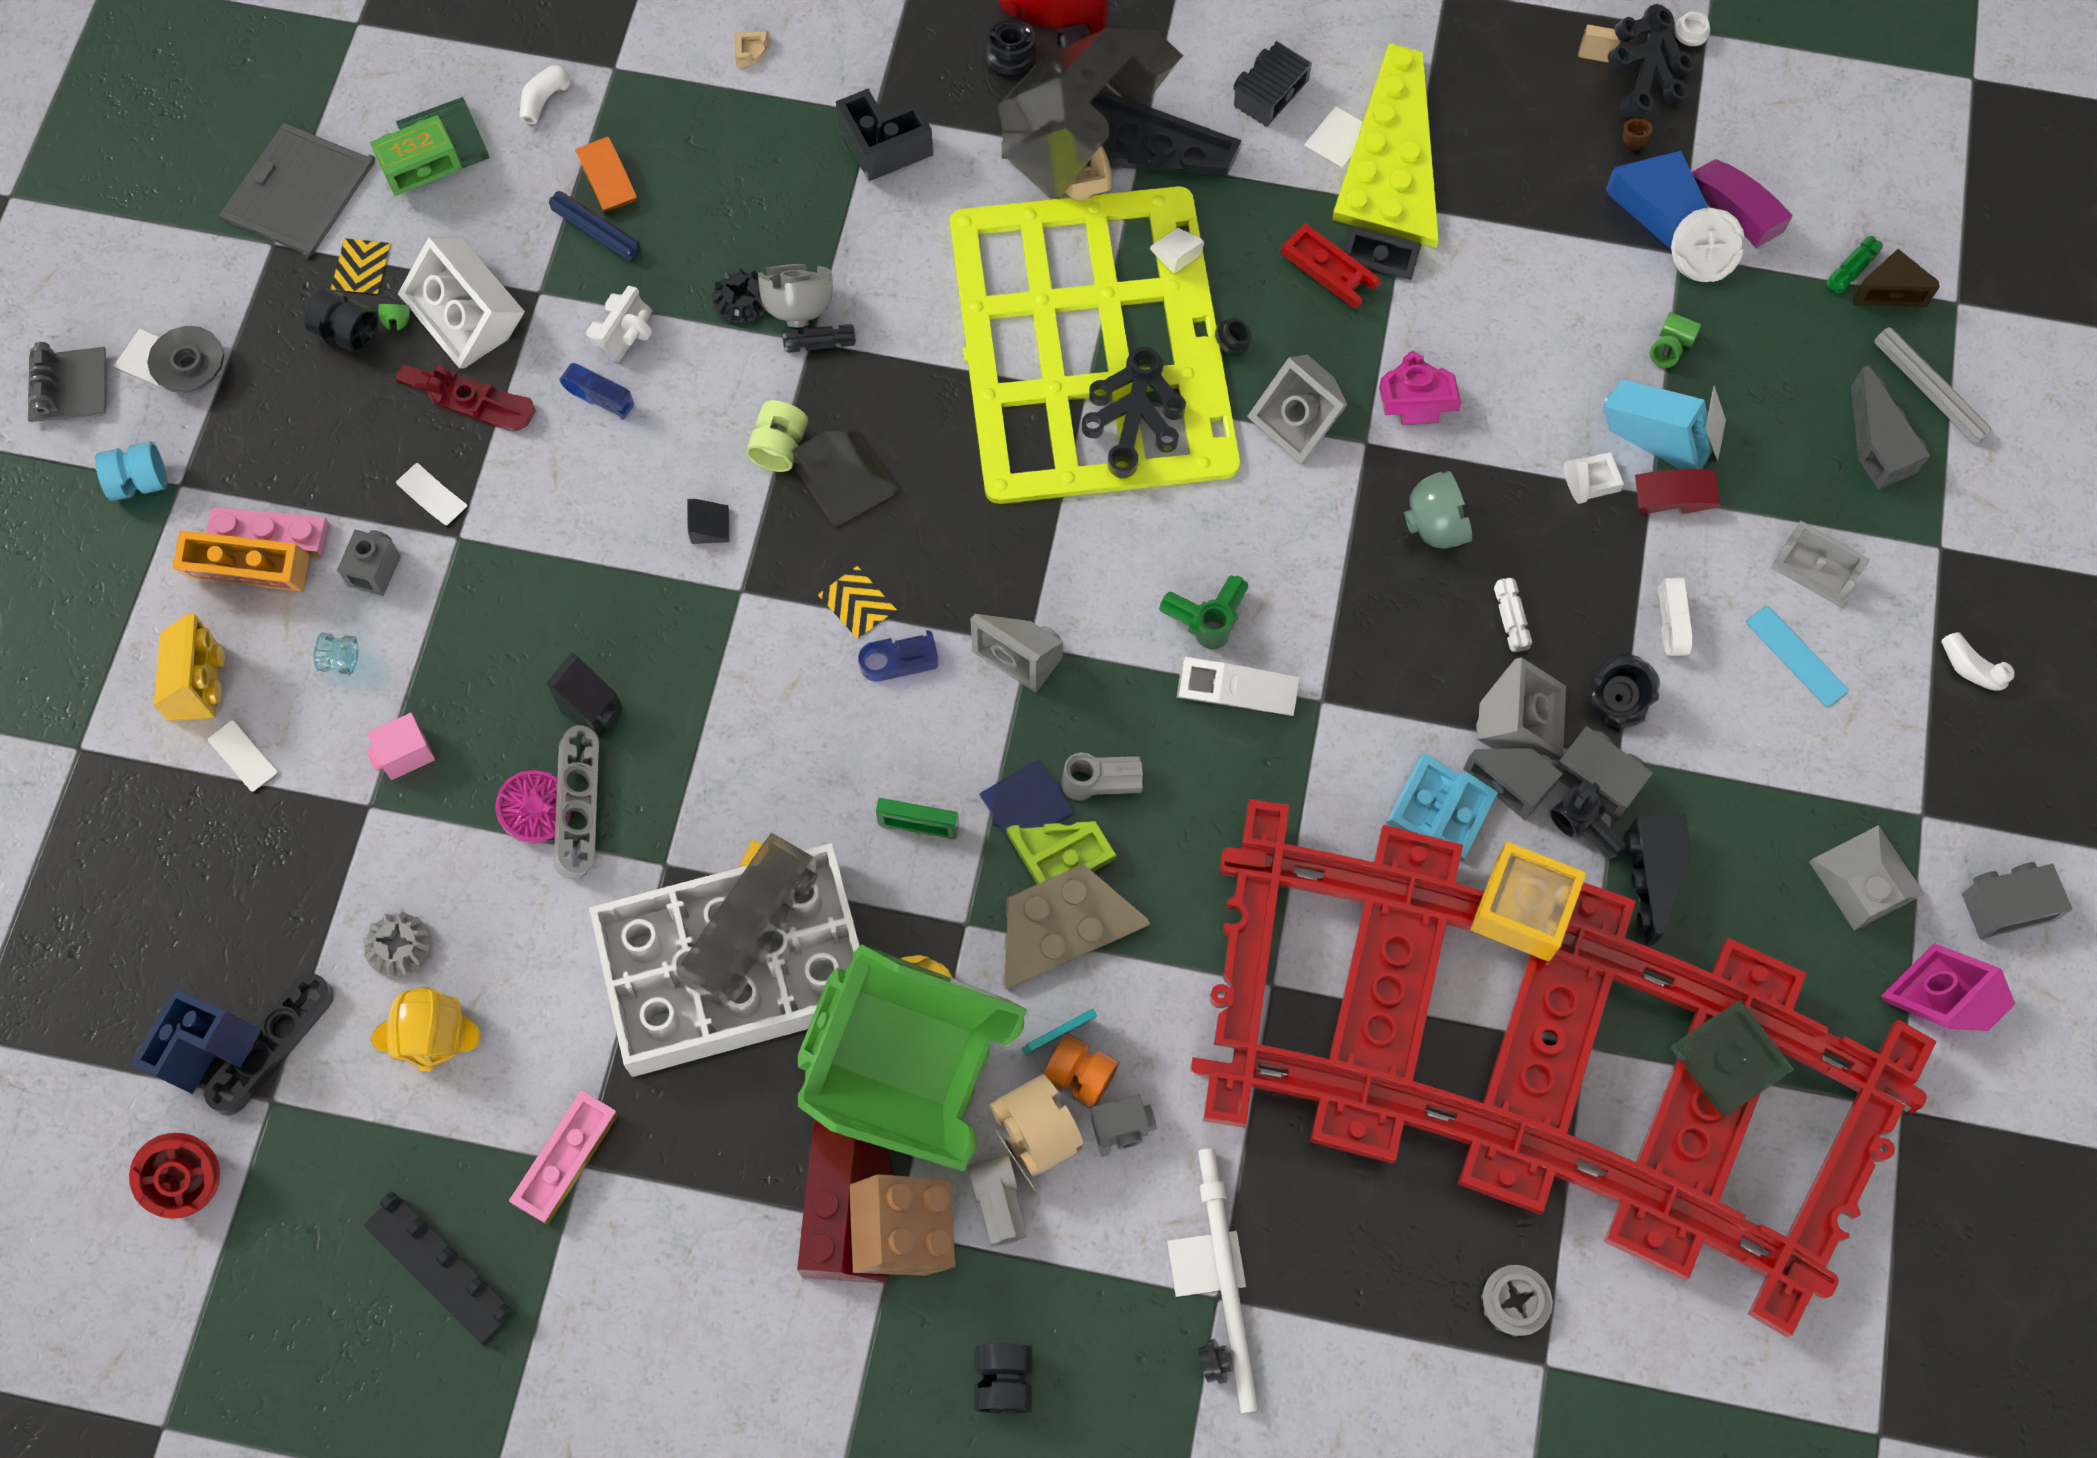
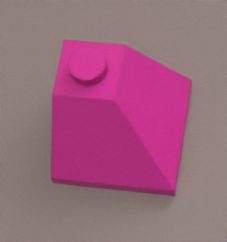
M1936 943L1881 995L1885 1003L1954 1030L1989 1031L2015 1005L2001 968Z

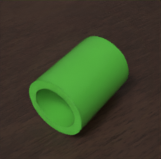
M1669 312L1659 336H1674L1680 340L1683 346L1691 348L1701 324Z

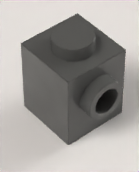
M355 529L337 571L348 587L384 596L401 555L391 537L376 530H371L367 533Z

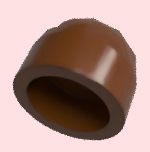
M1634 118L1624 124L1622 138L1629 149L1641 150L1648 145L1653 131L1651 123L1644 119Z

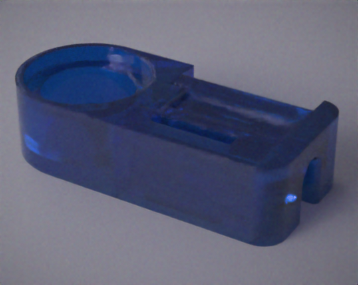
M570 363L559 378L561 385L572 395L620 416L621 420L627 417L635 405L631 392L628 389L579 364Z
M926 630V636L920 635L895 641V643H892V638L870 642L862 647L858 655L862 675L866 679L875 682L934 670L939 666L933 633L929 630ZM880 653L886 656L888 662L882 669L872 670L865 664L868 656Z

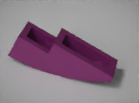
M1717 159L1692 172L1706 204L1710 208L1725 210L1736 217L1744 231L1745 237L1755 248L1785 232L1793 215L1767 189L1744 172Z

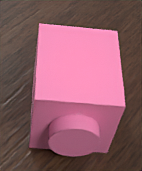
M408 713L366 733L372 747L366 749V752L376 771L383 768L391 780L436 760L421 726L412 713Z

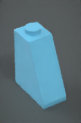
M1621 379L1615 390L1607 395L1603 411L1606 414L1611 432L1678 469L1703 468L1713 452V447L1705 428L1708 417L1705 400Z

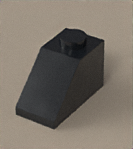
M572 652L546 682L561 714L577 725L589 727L598 738L605 730L612 729L618 722L623 707L617 693Z

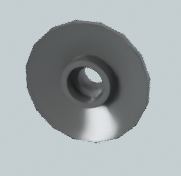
M182 326L171 329L157 339L150 349L147 364L150 375L159 386L171 392L187 393L201 389L214 380L222 368L224 353L220 341L212 332L198 326Z

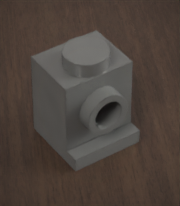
M1140 1094L1091 1107L1090 1119L1101 1157L1110 1154L1111 1145L1117 1144L1118 1149L1139 1145L1143 1142L1142 1137L1148 1136L1149 1131L1157 1129L1152 1107L1150 1104L1143 1106Z

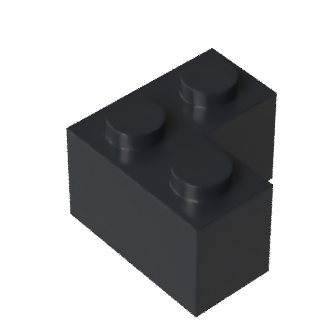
M869 88L836 101L839 129L868 181L933 156L932 128L917 102L883 115Z

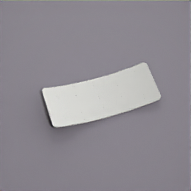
M419 463L414 464L396 481V484L444 525H448L467 507L466 503L444 487Z
M234 721L228 722L208 738V742L250 791H255L277 774V770Z

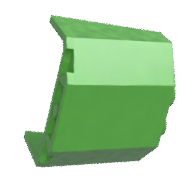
M861 945L854 951L851 965L845 970L836 968L829 975L798 1053V1068L805 1070V1082L798 1093V1107L832 1132L964 1172L969 1159L975 1154L977 1138L974 1128L962 1120L965 1108L973 1099L974 1085L980 1070L989 1058L990 1044L993 1040L999 1044L1008 1045L1018 1038L1023 1031L1024 1017L1028 1009L1004 997Z

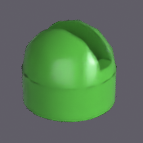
M379 304L381 324L386 329L391 330L392 320H396L397 330L403 329L409 321V305Z
M1662 336L1652 345L1650 357L1659 367H1672L1682 356L1683 345L1674 336ZM1668 345L1672 347L1669 357L1663 355Z

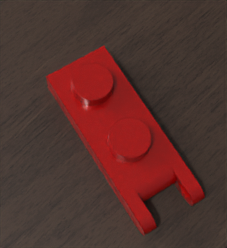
M1306 223L1282 245V256L1352 308H1358L1362 303L1361 297L1354 292L1361 283L1372 290H1375L1381 284L1378 276Z

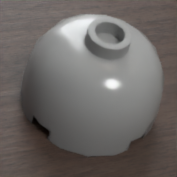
M788 264L766 268V276L761 272L758 273L761 301L768 313L779 320L786 321L787 326L809 325V320L819 317L828 308L832 300V271L826 267L817 266V273L806 271V264Z

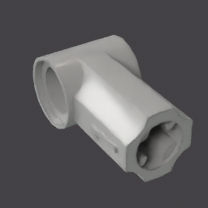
M1080 752L1073 754L1067 759L1064 766L1061 782L1062 790L1067 797L1077 801L1087 800L1091 796L1099 794L1141 793L1143 772L1140 756L1095 758L1088 753ZM1083 772L1090 779L1084 782L1077 781L1071 774Z
M1006 1154L967 1165L976 1203L980 1202L984 1217L983 1221L991 1247L1014 1243L1027 1237L1015 1193L1018 1191L1009 1155Z

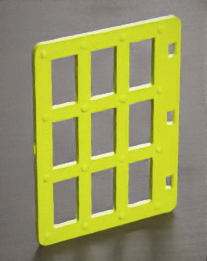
M1177 186L1093 195L1092 198L1087 200H1075L1070 197L964 208L955 211L951 215L950 230L966 347H962L964 362H968L984 489L986 497L991 502L1005 504L1232 478L1237 474L1240 458L1220 346L1215 338L1216 323L1203 250L1200 257L1175 274L1156 256L1159 278L1117 282L1107 221L1149 217L1154 244L1177 229V227L1186 225L1189 226L1191 234L1200 237L1193 195L1187 188ZM1085 224L1094 285L1052 289L1043 228ZM1021 230L1029 292L986 296L978 235ZM1163 301L1174 365L1163 366L1161 375L1170 387L1178 389L1179 395L1185 399L1186 407L1183 421L1189 454L1146 459L1139 424L1134 446L1138 453V468L1132 476L1118 478L1112 475L1107 463L1078 466L1068 400L1089 398V388L1094 381L1105 380L1126 368L1129 353L1121 306ZM1098 308L1108 372L1065 376L1056 313ZM1033 315L1042 379L998 383L990 320ZM1205 321L1208 337H1196L1193 323ZM1133 382L1112 392L1113 403L1131 393ZM1148 384L1147 392L1154 391ZM1097 390L1094 392L1097 396H1104L1107 394L1104 390ZM1046 403L1055 469L1011 474L1002 407ZM1126 414L1116 419L1119 442ZM1223 420L1225 437H1213L1211 422ZM1123 461L1116 464L1118 467L1129 466L1128 463Z

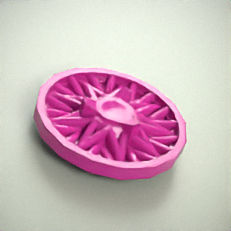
M529 770L519 772L506 780L498 791L495 810L498 822L507 834L518 841L532 844L547 842L555 837L557 778L548 772ZM572 811L566 813L565 820L567 824L570 821Z

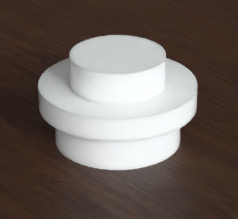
M1688 12L1676 22L1674 34L1685 45L1699 46L1705 43L1709 37V21L1702 13Z

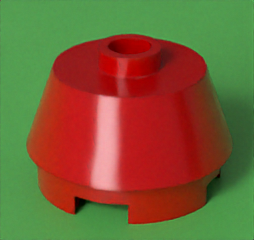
M166 1133L149 1140L134 1156L129 1171V1184L136 1201L148 1212L169 1219L184 1218L199 1212L212 1200L220 1182V1166L213 1150L201 1139L186 1133Z

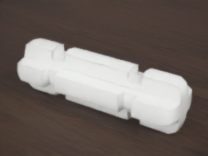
M1513 578L1500 579L1496 582L1494 590L1497 600L1501 602L1498 606L1505 632L1510 636L1507 638L1510 650L1512 652L1526 651L1530 649L1532 639L1530 631L1525 628L1528 624L1521 598L1517 596V593H1519L1517 583Z

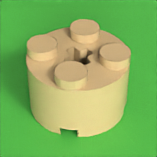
M1044 1074L1001 1096L997 1101L989 1105L998 1124L1001 1127L1005 1125L1010 1135L1005 1138L1008 1149L1016 1161L1021 1160L1031 1178L1040 1175L1083 1149L1081 1147L1083 1145L1081 1134L1066 1105L1062 1107L1058 1099L1053 1097L1058 1094V1091Z

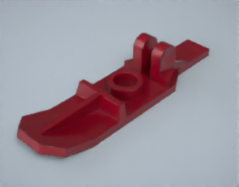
M403 364L395 377L396 382L426 392L437 406L501 429L516 432L528 426L536 412L531 398L514 395L497 389L492 384L488 383L486 385L458 375L457 372H450L449 369L442 365H436L433 372H428ZM471 392L468 397L460 398L462 393Z

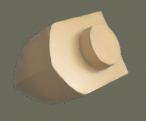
M1097 143L1092 151L1090 167L1058 173V187L1071 198L1087 200L1092 198L1093 194L1111 190V165L1101 144Z

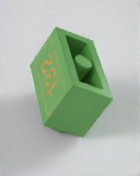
M438 115L420 120L414 125L394 133L385 134L381 138L370 142L394 196L462 169L455 149Z

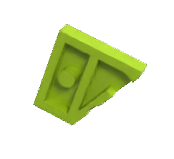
M1096 821L1076 822L1070 826L1053 823L1044 824V827L1019 828V825L1006 828V834L1036 884L1081 864H1084L1094 872L1116 858L1115 852Z

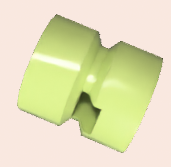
M769 400L761 406L755 422L757 429H754L751 433L745 453L752 462L760 467L776 472L789 471L799 450L798 443L803 439L808 425V417L799 408L789 403Z

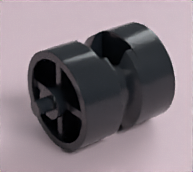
M323 288L314 295L308 305L305 314V326L312 334L328 341L335 340V344L353 353H360L368 347L375 337L378 327V313L375 309L356 300L348 302L347 296L335 290Z

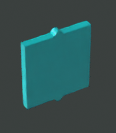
M1092 1008L1027 1043L1021 1049L1025 1056L1085 1025L1096 1018L1097 1014Z

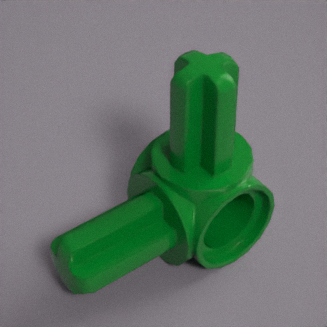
M1231 575L1227 578L1215 600H1208V602L1204 601L1200 606L1173 592H1168L1164 595L1159 610L1190 626L1188 633L1194 635L1198 643L1204 648L1218 649L1228 642L1230 631L1238 619L1236 609L1247 592L1249 585L1242 577ZM1214 621L1222 625V628L1217 630L1209 629L1205 623Z

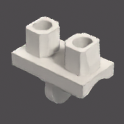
M628 286L622 295L612 293L605 303V311L608 313V317L604 323L599 321L592 322L586 331V335L593 345L603 349L611 361L618 363L635 339L646 341L652 335V329L646 322L653 311L642 301L638 289Z

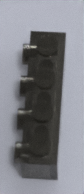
M771 832L677 968L676 973L681 983L722 1008H725L730 999L735 1001L747 984L748 979L745 976L754 963L760 965L771 948L769 941L776 930H783L792 919L795 911L793 905L801 894L807 895L813 888L818 874L815 873L817 868L814 857Z

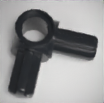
M1584 781L1577 788L1568 791L1563 800L1550 810L1551 819L1558 829L1569 837L1573 838L1576 836L1580 838L1584 835L1607 860L1611 861L1624 851L1626 845L1601 819L1605 814V808L1600 796L1597 794L1600 786L1595 782L1589 785Z

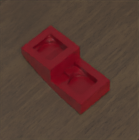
M1677 469L1635 475L1641 515L1680 508L1682 514L1721 507L1715 470Z

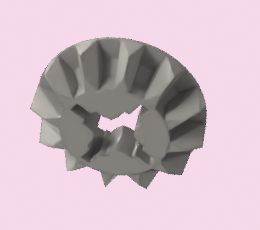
M403 911L400 914H384L383 919L377 923L370 924V931L367 937L363 939L364 957L376 972L388 977H401L417 970L426 960L431 946L430 934L424 923L418 917ZM400 931V937L410 945L399 946L396 949V953H393L392 956L390 947L382 942L394 940L396 934Z
M1509 1265L1495 1271L1487 1279L1481 1295L1484 1315L1490 1319L1496 1330L1503 1331L1513 1337L1535 1333L1545 1325L1552 1311V1295L1546 1281L1536 1271L1522 1265ZM1510 1288L1517 1295L1532 1294V1297L1528 1298L1527 1302L1522 1305L1524 1311L1522 1314L1515 1307L1509 1309L1508 1307L1503 1309L1501 1307L1510 1298L1508 1291Z

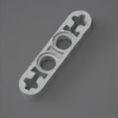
M583 725L573 726L566 731L560 740L558 753L554 865L559 874L569 879H578L584 876L593 865L595 858L599 741L595 732ZM575 738H580L581 744L588 746L582 752L580 762L573 763L577 757V748L575 745H572ZM577 773L585 777L588 783L587 790L583 792L572 790L567 784V776ZM570 811L580 812L586 819V827L581 830L569 827L565 820L566 813ZM580 840L577 845L576 855L577 858L584 861H581L577 867H573L572 861L565 857L572 851L573 841Z

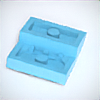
M1425 753L1418 758L1385 823L1395 828L1463 844L1460 860H1464L1498 792L1468 772L1464 771L1457 774Z

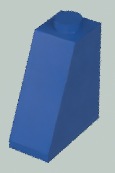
M1682 151L1615 167L1606 187L1610 197L1669 249H1671L1674 232L1681 221L1693 211L1708 207Z

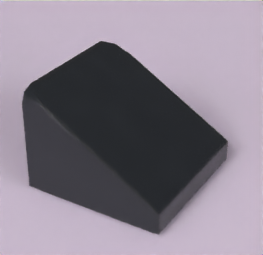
M687 499V530L691 544L730 542L728 505L700 499Z

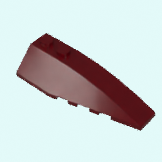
M815 1119L797 1271L802 1278L888 1284L889 1274L853 1273L850 1184L878 1174L892 1175L889 1149L832 1132Z

